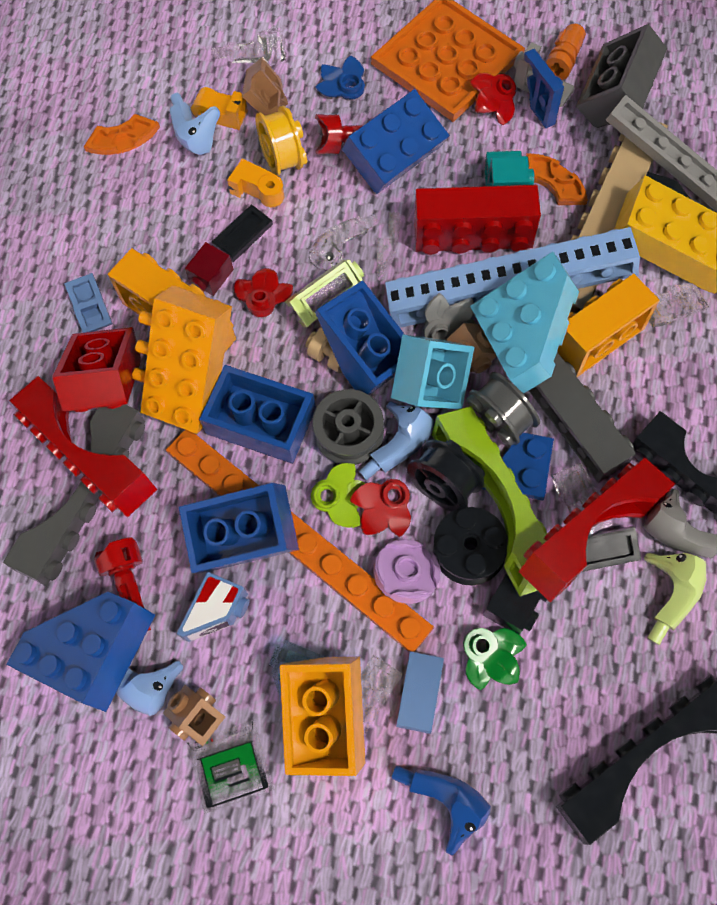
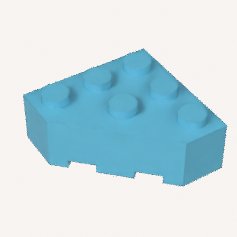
M554 252L546 255L470 306L509 380L523 394L552 377L555 367L554 359L558 347L562 346L569 325L568 316L572 304L576 303L579 294L577 287Z

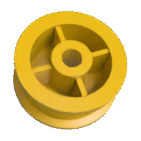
M283 105L279 107L278 112L264 116L261 112L256 113L255 121L260 146L271 172L280 176L281 170L294 166L297 170L302 169L303 165L307 164V156L300 142V138H303V130L300 122L293 120L290 109Z

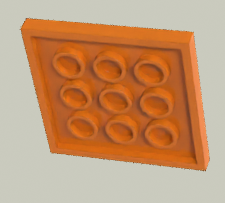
M434 0L371 56V65L411 92L415 89L425 103L454 122L477 99L479 92L472 87L470 81L479 73H488L493 76L505 74L514 65L519 52L525 51V47L454 0Z

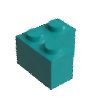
M521 151L486 153L484 166L486 186L534 185V169H529L528 156H522Z

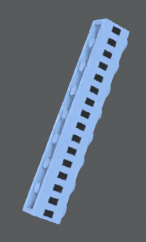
M631 227L613 229L606 233L582 236L575 240L551 243L544 247L520 250L513 254L489 257L482 261L458 264L451 268L428 271L424 274L401 277L385 282L391 317L400 328L424 323L426 321L424 311L429 302L438 293L446 298L449 306L468 298H472L475 303L551 252L555 253L577 289L616 281L620 278L625 279L633 273L639 276L640 255Z

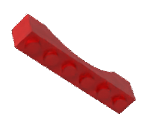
M39 376L9 400L18 410L13 415L26 428L32 424L31 433L42 444L48 440L49 443L46 447L59 460L65 456L67 459L62 463L76 477L82 473L84 477L80 481L93 494L100 491L102 495L98 497L99 500L112 513L118 508L128 518L158 490L144 472L125 455L92 453L75 445L70 435L69 411H62L57 393Z
M644 458L635 466L629 463L617 475L619 480L612 477L601 488V495L594 492L582 505L584 510L581 511L578 507L575 508L563 521L564 527L556 524L544 537L546 541L544 544L536 541L524 553L523 556L527 561L518 572L550 603L587 566L586 547L588 535L592 527L612 518H643L675 485L649 460Z

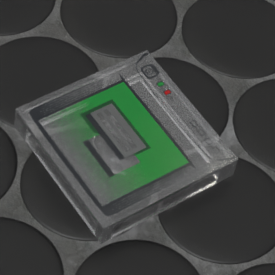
M255 720L213 733L204 746L195 740L186 742L204 814L275 791Z

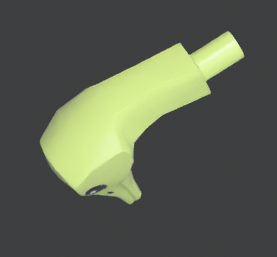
M646 553L644 557L645 561L666 573L674 585L670 600L654 617L657 622L647 637L658 645L661 644L669 628L674 631L701 598L707 577L706 561L699 556L689 553L673 555Z

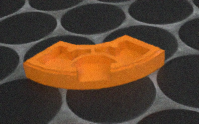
M134 114L128 121L118 126H97L84 145V149L86 152L100 155L128 152L152 138L160 128L159 122Z
M526 153L529 169H534V183L548 188L555 196L557 205L587 204L588 199L585 188L574 172L571 173L560 165V161L551 157Z

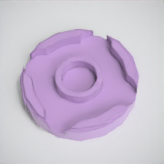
M401 539L388 543L379 552L374 562L373 575L377 586L385 596L396 602L413 604L424 601L433 594L440 581L441 568L432 551L429 553L427 549L423 548V544L414 540Z

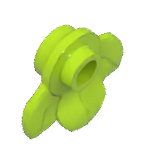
M351 463L339 464L333 467L327 479L317 482L311 491L313 505L323 512H328L335 524L347 528L361 525L360 516L357 511L360 507L352 504L350 498L356 489L366 484L360 480H354L356 468L355 464ZM324 490L333 492V499L331 501L324 502L321 499V494Z

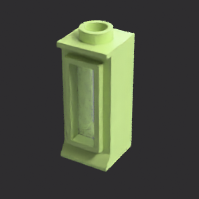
M349 259L342 260L288 298L285 303L287 306L292 307L301 320L298 322L301 326L308 327L318 319L315 314L316 309L361 282L364 273L355 261L351 263Z

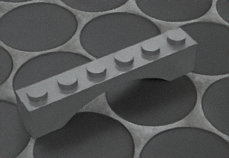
M122 405L114 409L99 407L90 420L91 452L104 455H125L128 458V450L133 441H138L145 430V420L139 410L128 405ZM80 482L67 503L53 516L19 535L3 563L14 571L47 587L50 580L53 581L59 576L63 567L61 562L66 553L72 551L77 546L80 539L78 533L84 523H89L93 519L97 509L98 497L102 493L97 491L93 494Z

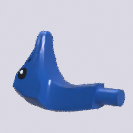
M398 765L394 769L392 779L409 786V792L433 797L441 801L448 808L451 828L446 853L453 856L460 846L486 823L490 815L491 805L477 790L467 783L444 774L419 769L415 773Z

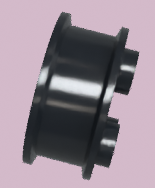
M440 440L427 441L423 446V455L418 460L410 461L407 465V474L415 487L426 497L450 512L459 508H467L469 496L472 493L481 491L484 487L483 478L485 477V472L478 465L474 464L463 453L462 448L452 440H447L446 442Z
M477 507L459 508L447 514L437 526L434 534L433 552L437 557L441 572L447 578L462 585H479L494 578L501 570L507 555L508 536L500 520L487 510ZM473 544L475 549L469 550L465 545Z

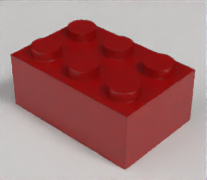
M133 327L72 334L52 376L62 411L74 410L75 412H85L91 408L99 407L114 409L128 404L135 381L132 379V373L135 368H139L141 362L140 353L135 351L137 340Z

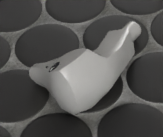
M672 488L661 503L649 512L643 527L654 539L671 548L710 559L717 554V534L700 531L687 522V516L680 506L678 490Z

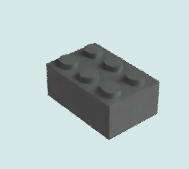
M649 24L603 44L576 105L594 127L600 128L605 125H611L606 121V118L625 95L642 109L644 108L648 94L653 87V82L667 51L666 45Z

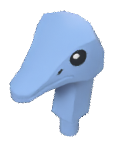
M179 93L172 94L171 101L173 106L170 108V115L177 140L185 149L195 154L209 153L213 143L216 123L220 117L219 109L216 106L210 107L203 114L192 119L190 106L183 102Z
M391 401L386 405L387 409L397 420L398 431L388 444L371 453L370 455L373 459L359 470L366 480L380 469L386 473L416 453L429 439L435 424L426 411L418 406H402Z
M175 661L155 672L141 674L128 668L116 694L134 710L149 716L155 715L164 706L173 681L183 670L184 666L180 661Z

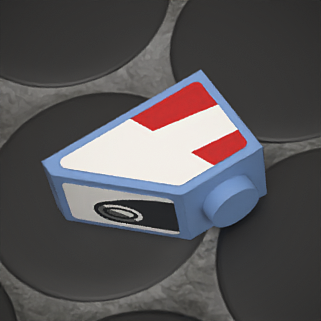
M207 572L177 635L183 640L190 642L233 625L236 618H242L247 611L250 601L246 598L248 595L247 591L240 585Z

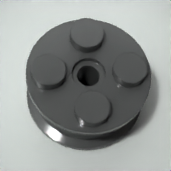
M497 372L490 373L489 382L478 391L471 390L469 397L466 399L473 410L481 415L480 418L485 424V429L489 433L496 430L500 440L508 447L518 445L520 443L519 436L530 426L536 428L540 425L539 416L528 399L512 382Z
M353 389L339 390L326 396L317 406L313 416L316 444L321 453L332 462L355 465L364 463L372 458L370 454L378 450L382 445L384 437L383 413L379 404L370 395Z

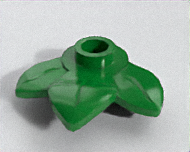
M480 627L470 630L463 640V649L468 657L465 672L470 683L479 690L485 688L491 678L496 682L506 685L518 683L520 669L514 656L527 646L525 640L518 633L506 628L493 632ZM480 639L486 641V648L482 652L476 649V643Z

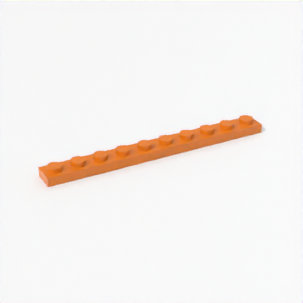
M184 430L166 449V452L219 496L259 486L191 431ZM291 512L299 550L289 552V554L409 653L410 651L416 652L432 632L434 626L407 604L396 602L385 596L371 575Z

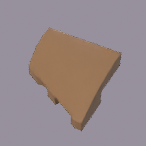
M263 57L246 69L242 97L253 108L265 116L278 112L280 106L288 105L280 77Z

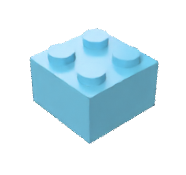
M403 334L391 398L419 407L462 409L475 347L447 340Z

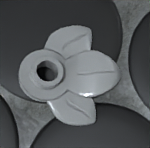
M438 293L429 302L424 311L426 321L423 332L425 337L446 340L463 323L477 324L476 321L471 319L473 311L470 306L474 304L473 299L468 298L449 306L446 298Z

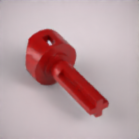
M316 114L315 119L318 121L322 132L321 143L318 149L315 150L316 154H339L342 142L345 143L351 134L364 125L342 126L338 114Z
M132 537L110 542L103 551L96 552L94 557L99 576H114L118 595L144 608L134 573L131 571L143 563L137 542Z

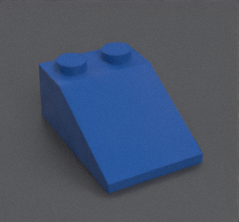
M363 280L316 309L315 314L340 369L355 390L370 395L395 377L404 332Z

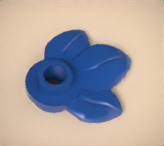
M349 56L345 60L342 68L322 64L321 78L323 82L316 86L317 91L327 97L342 96L345 99L360 97L365 90V84L362 80L364 74L363 65L353 56Z

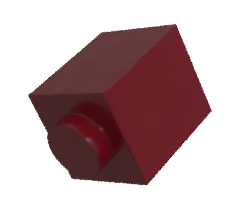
M207 242L203 244L185 267L189 285L194 284L203 293L205 291L212 296L216 294L234 270L230 255Z

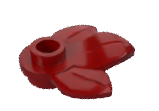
M488 73L477 74L470 81L472 87L479 92L475 111L477 113L495 112L498 123L505 125L512 119L515 112L513 97L516 94V84L514 80L507 74H498L496 76Z
M270 268L258 270L253 275L252 280L238 279L235 282L234 290L236 297L246 302V307L252 315L266 317L273 312L276 304L285 302L291 297L293 285L279 283L277 273Z
M390 479L381 485L368 482L360 486L352 494L350 502L364 509L361 514V529L364 535L378 534L389 527L395 535L401 537L410 526L411 515L407 508L410 493L408 487L402 481ZM390 490H394L398 494V499L395 502L388 498Z

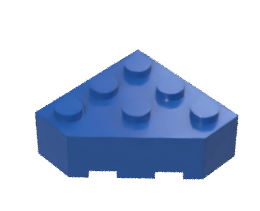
M107 591L25 631L6 665L82 704L107 712L155 614L132 601Z

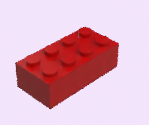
M538 185L416 189L414 219L416 252L432 255L439 251H453L454 253L462 254L469 250H482L486 253H492L498 249H512L517 252L533 248L541 217Z

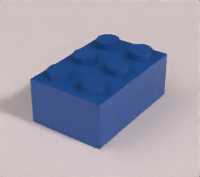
M414 89L351 134L346 140L342 151L371 189L378 194L439 149L450 135Z
M224 365L199 420L207 435L293 464L316 410L314 394Z
M269 483L179 507L191 573L210 572L299 550L285 485Z

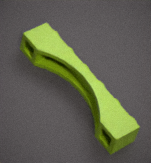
M472 406L437 415L431 434L434 440L443 442L452 440L462 448L463 453L485 472V477L483 478L484 488L497 504L508 536L504 568L519 596L538 591L518 571L527 561L523 556L524 553L536 541H540L542 544L546 542L544 537L547 531L544 524L536 518L528 497L522 494L515 482L513 471L504 463L497 444L490 439L485 430L483 420L476 415Z

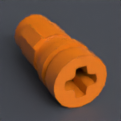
M576 23L568 25L566 29L560 32L554 43L556 46L551 50L545 61L555 76H558L561 80H565L570 75L586 36L584 28Z

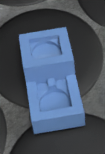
M93 273L64 283L83 333L97 331L113 324Z
M410 651L396 727L431 734L444 658Z

